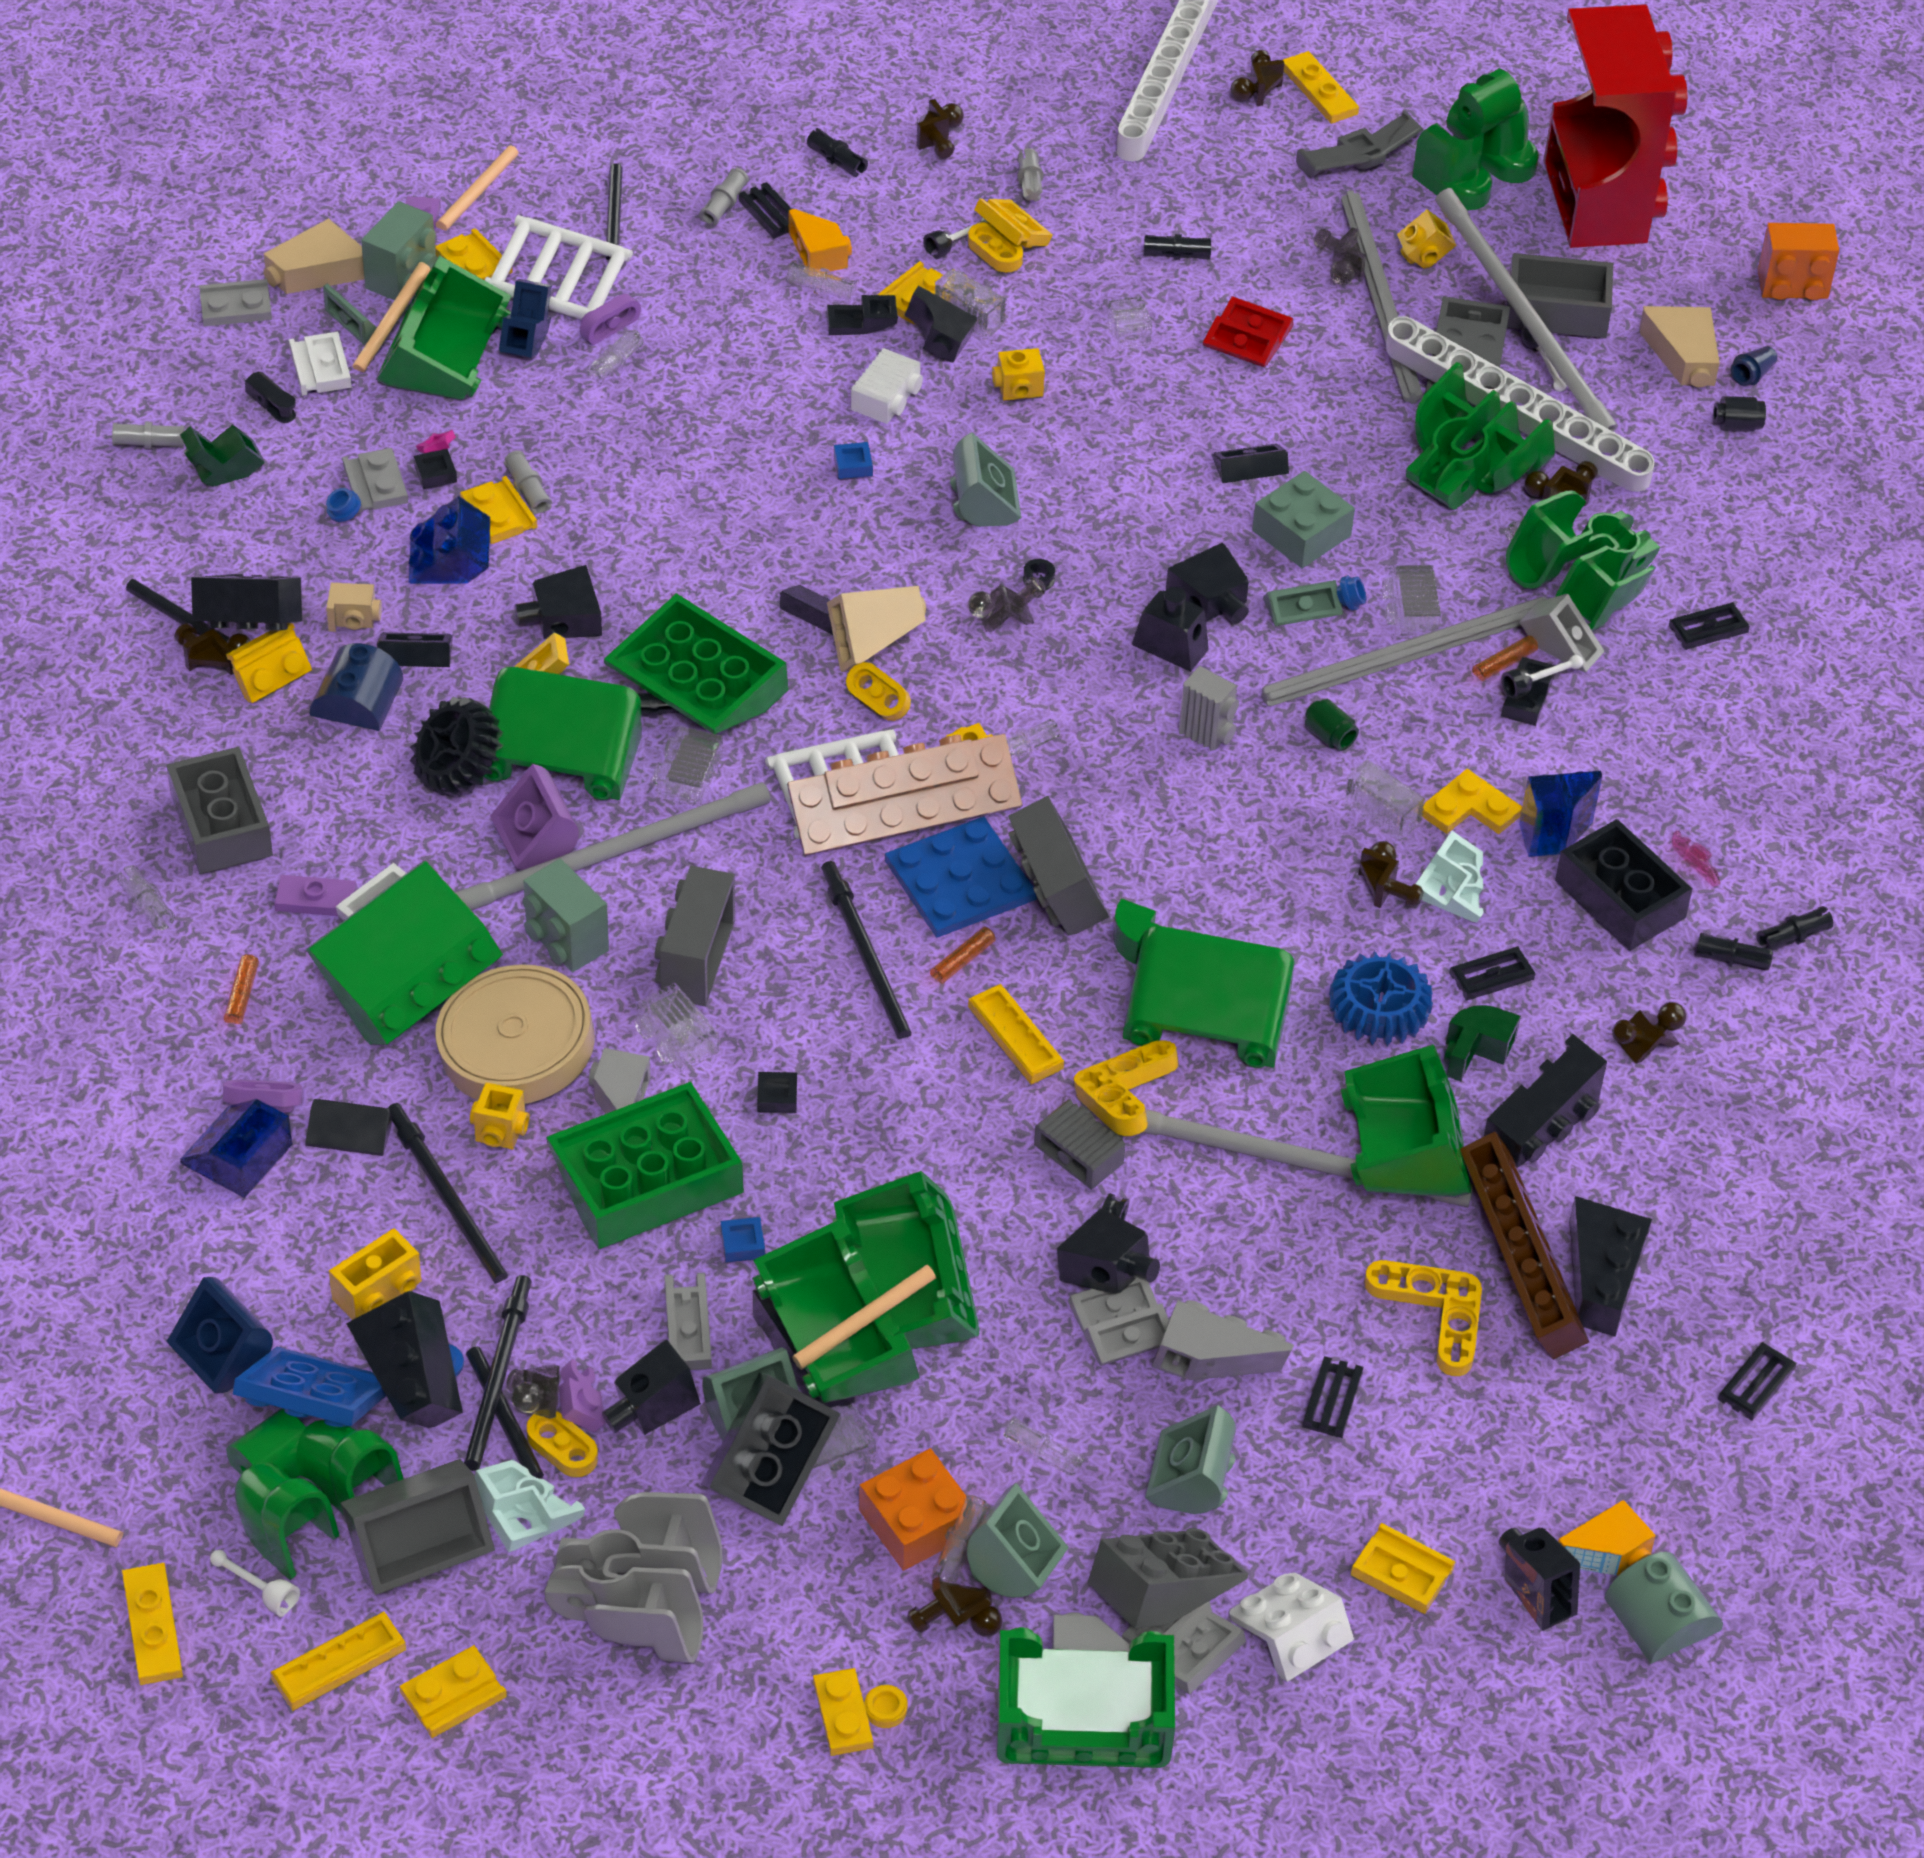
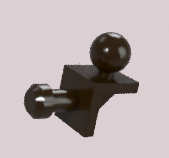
M1258 50L1251 56L1250 79L1246 77L1235 79L1231 84L1230 92L1237 101H1247L1253 96L1256 105L1263 106L1264 98L1274 87H1282L1284 61H1271L1267 51Z
M936 99L929 100V111L922 122L917 123L916 146L918 149L921 150L935 146L934 151L939 158L945 159L950 157L955 150V146L949 140V128L957 127L962 123L964 119L963 109L955 103L946 104L942 108Z
M1582 461L1577 466L1576 472L1562 465L1551 479L1542 471H1534L1526 477L1524 485L1528 494L1534 497L1543 496L1542 500L1564 491H1575L1586 500L1584 505L1586 506L1589 502L1592 481L1598 475V469L1590 461Z
M189 623L180 625L174 634L175 640L180 645H183L185 666L189 671L201 665L223 667L230 675L234 674L232 670L233 665L231 660H228L226 654L251 641L247 635L237 633L230 636L226 642L214 628L197 636L196 629Z
M1379 841L1373 844L1370 849H1363L1358 875L1365 877L1375 898L1374 906L1381 908L1388 895L1391 894L1406 900V905L1415 907L1422 900L1424 894L1422 886L1417 884L1409 886L1396 880L1399 861L1396 860V849L1386 841Z
M1668 1002L1662 1005L1657 1016L1639 1010L1629 1021L1624 1019L1617 1021L1613 1026L1612 1035L1637 1064L1642 1062L1660 1043L1672 1048L1680 1044L1670 1031L1678 1030L1685 1024L1686 1011L1682 1005L1676 1002Z
M940 1576L932 1580V1590L936 1599L920 1609L915 1606L908 1611L907 1616L913 1629L921 1633L930 1628V1622L947 1613L956 1627L971 1618L973 1630L983 1637H991L997 1634L1003 1622L1000 1611L992 1606L991 1591L984 1586L980 1589L944 1582Z

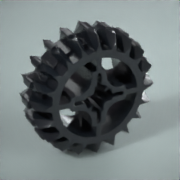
M452 697L447 702L441 700L438 709L430 708V717L427 720H421L423 726L420 732L414 733L417 741L410 746L415 753L410 762L415 767L413 773L417 775L425 787L440 795L460 797L463 792L472 793L474 784L483 785V776L485 774H492L490 769L492 763L499 761L496 751L503 747L498 740L503 732L498 727L499 720L487 706L472 698Z

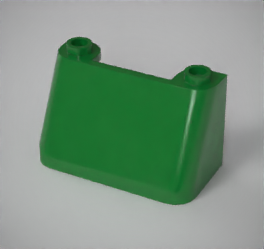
M439 255L415 293L376 380L388 387L463 400L466 395L472 398L481 382V379L476 377L478 374L477 365L492 332L496 327L502 329L503 317L511 313L510 310L506 309L511 295Z
M519 667L502 668L494 682L489 710L499 720L498 727L503 733L498 740L503 747L496 751L499 761L492 763L490 767L492 774H485L483 777L490 781L506 780L511 776L514 765L530 767L532 764L542 766L548 771L583 776L585 789L598 800H621L642 738L641 700L636 691L623 685Z
M1165 926L1150 927L1143 935L1122 1039L1131 1040L1134 1044L1143 1046L1159 1041L1163 1029L1238 1043V1056L1248 1066L1254 1068L1264 1066L1274 1068L1291 996L1295 967L1294 958L1287 951L1276 947Z
M1434 1044L1344 1071L1347 1087L1341 1089V1094L1347 1111L1354 1110L1356 1114L1362 1152L1356 1154V1162L1350 1164L1357 1186L1364 1185L1367 1192L1454 1198L1471 1193L1469 1171L1460 1151V1148L1464 1147L1459 1109L1453 1089Z
M919 1171L833 1202L836 1213L833 1222L841 1218L844 1219L852 1235V1244L857 1252L860 1253L865 1269L880 1296L925 1265H928L933 1270L936 1279L888 1311L894 1324L905 1335L911 1349L959 1343L979 1336V1323L957 1219L951 1200L944 1190L926 1174Z
M843 1218L753 1260L758 1275L753 1277L752 1280L762 1300L770 1298L797 1352L880 1297L865 1269L860 1253L857 1252L852 1244L851 1232ZM888 1311L814 1362L806 1365L805 1369L808 1374L802 1376L811 1398L820 1397L823 1403L904 1386L920 1378L912 1349L903 1332H900L898 1326L894 1324Z
M1018 1627L1011 1630H1000L997 1757L1001 1762L1006 1764L1162 1768L1170 1763L1175 1735L1174 1635H1162L1159 1632L1147 1631L1131 1641L1129 1651L1043 1649L1042 1638L1029 1628Z

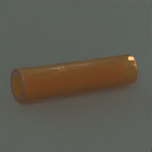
M1528 635L1474 665L1472 672L1481 681H1484L1520 661L1522 656L1527 657L1538 650L1537 641L1533 636Z
M982 927L930 969V975L941 984H944L996 941L994 933L988 927Z
M245 954L240 957L223 1018L226 1023L242 1024L259 965L258 958L253 955Z

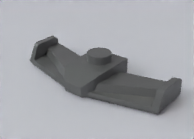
M1403 110L1401 116L1373 134L1366 128H1362L1338 137L1337 146L1311 151H1305L1301 148L1297 151L1296 163L1308 177L1316 176L1322 170L1351 165L1357 169L1371 168L1384 163L1387 154L1411 138L1418 137L1423 128L1406 110Z

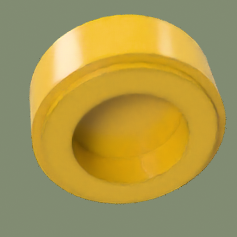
M880 1685L873 1688L866 1695L864 1702L869 1722L880 1728L895 1727L903 1722L907 1715V1697L902 1690L892 1685Z

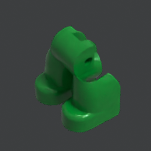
M1501 68L1491 73L1482 74L1477 78L1476 83H1466L1461 87L1458 99L1453 103L1446 120L1447 128L1453 136L1438 123H1435L1421 132L1417 140L1412 177L1435 195H1438L1447 188H1452L1466 210L1480 209L1489 202L1493 184L1491 175L1503 182L1523 183L1532 179L1537 171L1539 153L1537 147L1528 140L1529 115L1527 105L1521 98V92L1515 79Z
M1456 362L1424 394L1417 407L1415 419L1416 438L1423 452L1406 468L1407 481L1447 507L1457 509L1468 501L1477 489L1485 493L1497 492L1515 483L1525 473L1530 474L1534 471H1540L1555 455L1553 422L1548 418L1545 419L1524 440L1519 431L1517 404L1509 401L1501 409L1500 395L1497 391L1492 390L1475 408L1472 407L1466 397L1463 365ZM1471 440H1478L1469 449L1462 450Z
M1564 491L1539 501L1528 509L1508 545L1506 565L1510 575L1519 585L1524 588L1533 589L1553 581L1559 575L1564 565L1574 561L1555 597L1568 594L1581 615L1591 622L1588 623V626L1593 632L1601 628L1609 620L1613 612L1627 606L1643 592L1656 569L1650 563L1658 554L1660 546L1651 538V534L1648 531L1643 530L1635 533L1631 529L1634 517L1630 514H1625L1622 510L1614 514L1605 512L1594 514L1588 520L1582 533L1576 536L1572 528L1573 523L1585 505L1586 500L1575 491Z
M281 1408L228 1445L226 1453L230 1465L241 1474L235 1487V1500L246 1535L267 1561L275 1566L286 1578L292 1580L296 1577V1571L285 1539L308 1521H311L328 1537L335 1540L340 1535L331 1504L344 1515L340 1502L354 1498L353 1489L373 1475L385 1486L404 1478L396 1451L392 1445L377 1433L367 1429L356 1430L350 1426H329L324 1423V1419L314 1421L310 1425L305 1426L297 1417L285 1413V1409ZM298 1476H303V1477H305V1478L311 1480V1481L314 1482L317 1486H319V1487L321 1488V1490H319V1489H318L315 1485H313L310 1481H307V1480L302 1479V1478H296V1477H298Z

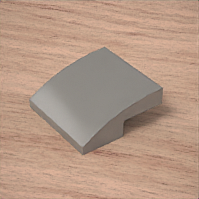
M1138 1278L1121 1293L1113 1294L1090 1289L1070 1295L1068 1299L1070 1308L1100 1366L1159 1348L1169 1321L1163 1304H1157L1149 1282Z
M1210 1601L1169 1625L1144 1628L1130 1626L1122 1634V1638L1128 1644L1141 1633L1147 1631L1159 1632L1162 1635H1174L1175 1684L1189 1695L1246 1642L1244 1630L1213 1613Z

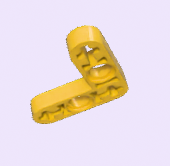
M1154 1041L1085 1068L1074 1076L1076 1096L1116 1134L1121 1136L1140 1134L1148 1126L1146 1107L1129 1089L1175 1071L1179 1065L1177 1047L1170 1041Z
M1388 1260L1372 1262L1366 1270L1364 1280L1365 1288L1372 1296L1380 1299L1442 1308L1436 1357L1437 1365L1442 1372L1450 1376L1467 1374L1472 1368L1475 1356L1482 1285L1479 1279L1473 1274ZM1379 1275L1387 1276V1284L1379 1283ZM1401 1277H1406L1404 1288H1400ZM1424 1280L1432 1284L1434 1289L1430 1292L1422 1293L1415 1290L1412 1284L1416 1281ZM1442 1283H1447L1445 1294H1440ZM1459 1287L1467 1288V1296L1459 1295ZM1453 1319H1462L1469 1324L1470 1328L1465 1331H1456L1449 1326L1448 1322ZM1453 1342L1461 1343L1459 1362L1451 1361Z

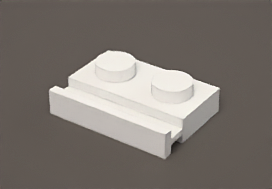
M338 332L304 337L305 341L299 342L289 339L290 352L302 396L307 395V391L316 389L317 393L352 388L351 377Z

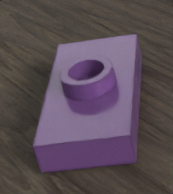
M281 875L274 903L275 911L338 916L336 906L357 890L356 881Z

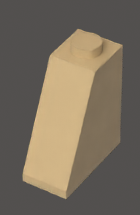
M329 218L264 253L265 269L263 272L265 279H267L272 287L278 286L286 294L321 288L327 283L332 286L364 280L362 246Z
M1643 306L1639 332L1680 385H1693L1699 388L1715 386L1720 362L1711 307Z
M919 586L841 593L827 602L841 672L850 671L853 666L866 661L926 621V603L920 594Z

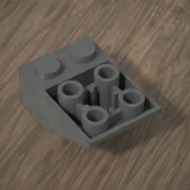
M1443 296L1436 332L1500 368L1510 306ZM1430 379L1427 382L1426 392L1435 384ZM1486 386V387H1485V388H1487V389H1494V388L1491 387V386Z
M1189 1528L1186 1531L1168 1533L1157 1531L1147 1535L1133 1536L1126 1534L1116 1538L1101 1539L1087 1583L1134 1628H1144L1171 1624L1247 1580L1248 1573L1235 1562L1232 1555L1224 1552L1210 1539V1535L1207 1532L1197 1528Z

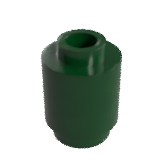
M1330 699L1315 701L1306 710L1305 727L1330 748L1336 747L1338 750L1343 751L1349 748L1356 740L1359 729L1355 726V720Z

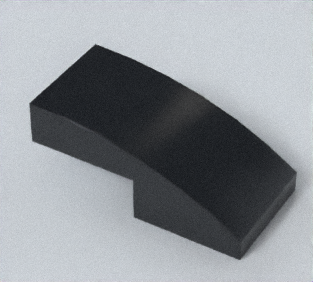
M862 295L861 305H827L828 336L868 334L897 324L898 316L895 295Z
M1522 656L1517 669H1524L1531 675L1556 665ZM1555 674L1533 681L1531 690L1523 697L1511 700L1507 696L1503 704L1501 717L1536 726Z

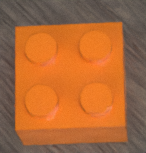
M1767 223L1757 270L1762 298H1775L1778 300L1786 298L1829 299L1840 251L1835 224Z
M931 1448L859 1484L860 1513L903 1571L974 1533L975 1506Z

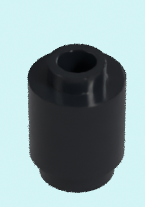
M1722 396L1720 403H1715L1713 421L1720 424L1722 431L1754 432L1756 428H1763L1765 425L1766 405L1764 401H1757L1756 397Z

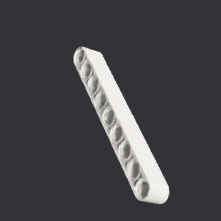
M1179 0L1119 124L1117 154L1121 159L1133 162L1145 156L1218 0Z
M1399 316L1389 323L1386 351L1396 361L1435 383L1453 364L1458 362L1463 365V371H1465L1464 381L1467 401L1477 406L1492 390H1495L1500 395L1501 409L1509 401L1524 404L1523 406L1517 405L1520 431L1530 435L1544 419L1548 418L1553 421L1555 451L1578 464L1582 461L1592 462L1598 469V475L1627 490L1640 492L1649 487L1654 469V458L1647 450L1412 318ZM1399 337H1404V338H1407V339H1406V340H1401V339H1398V338H1399ZM1486 386H1491V387H1493L1494 389H1487V388H1485V387H1486ZM1572 436H1580L1583 439H1576ZM1602 453H1610L1612 456H1606ZM1632 469H1638V470H1641L1642 472H1641V473H1637V472L1632 471Z

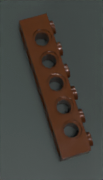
M1496 1132L1460 1148L1538 1341L1553 1360L1589 1343L1587 1334L1511 1152Z

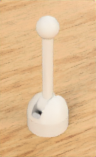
M215 1550L210 1556L212 1565L216 1567L223 1566L262 1590L264 1605L269 1611L279 1617H284L298 1602L300 1589L289 1581L278 1579L267 1584L227 1559L224 1551ZM283 1600L288 1604V1608L280 1607Z

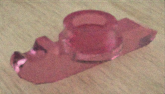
M1675 831L1672 837L1674 850L1713 887L1718 886L1720 879L1717 870L1709 862V859L1712 857L1710 851L1696 842L1690 846L1691 839L1682 837L1680 831Z

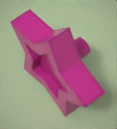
M453 430L441 434L433 433L427 440L416 445V448L421 453L450 448L449 443L456 436Z

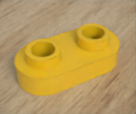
M977 223L969 229V248L995 270L1013 272L1022 266V246L1015 245L990 223Z
M862 662L853 666L848 672L846 686L850 693L883 719L895 721L906 715L911 705L909 693L872 663ZM868 680H872L870 687L863 689L864 684ZM898 699L897 705L893 708H889L890 703L893 700Z
M544 1409L534 1413L527 1422L528 1443L562 1473L570 1477H583L590 1474L596 1468L598 1449L595 1441L573 1422L562 1418V1413L552 1409ZM547 1431L555 1434L551 1438L541 1436L542 1433ZM577 1455L584 1458L580 1461L570 1460L573 1456Z

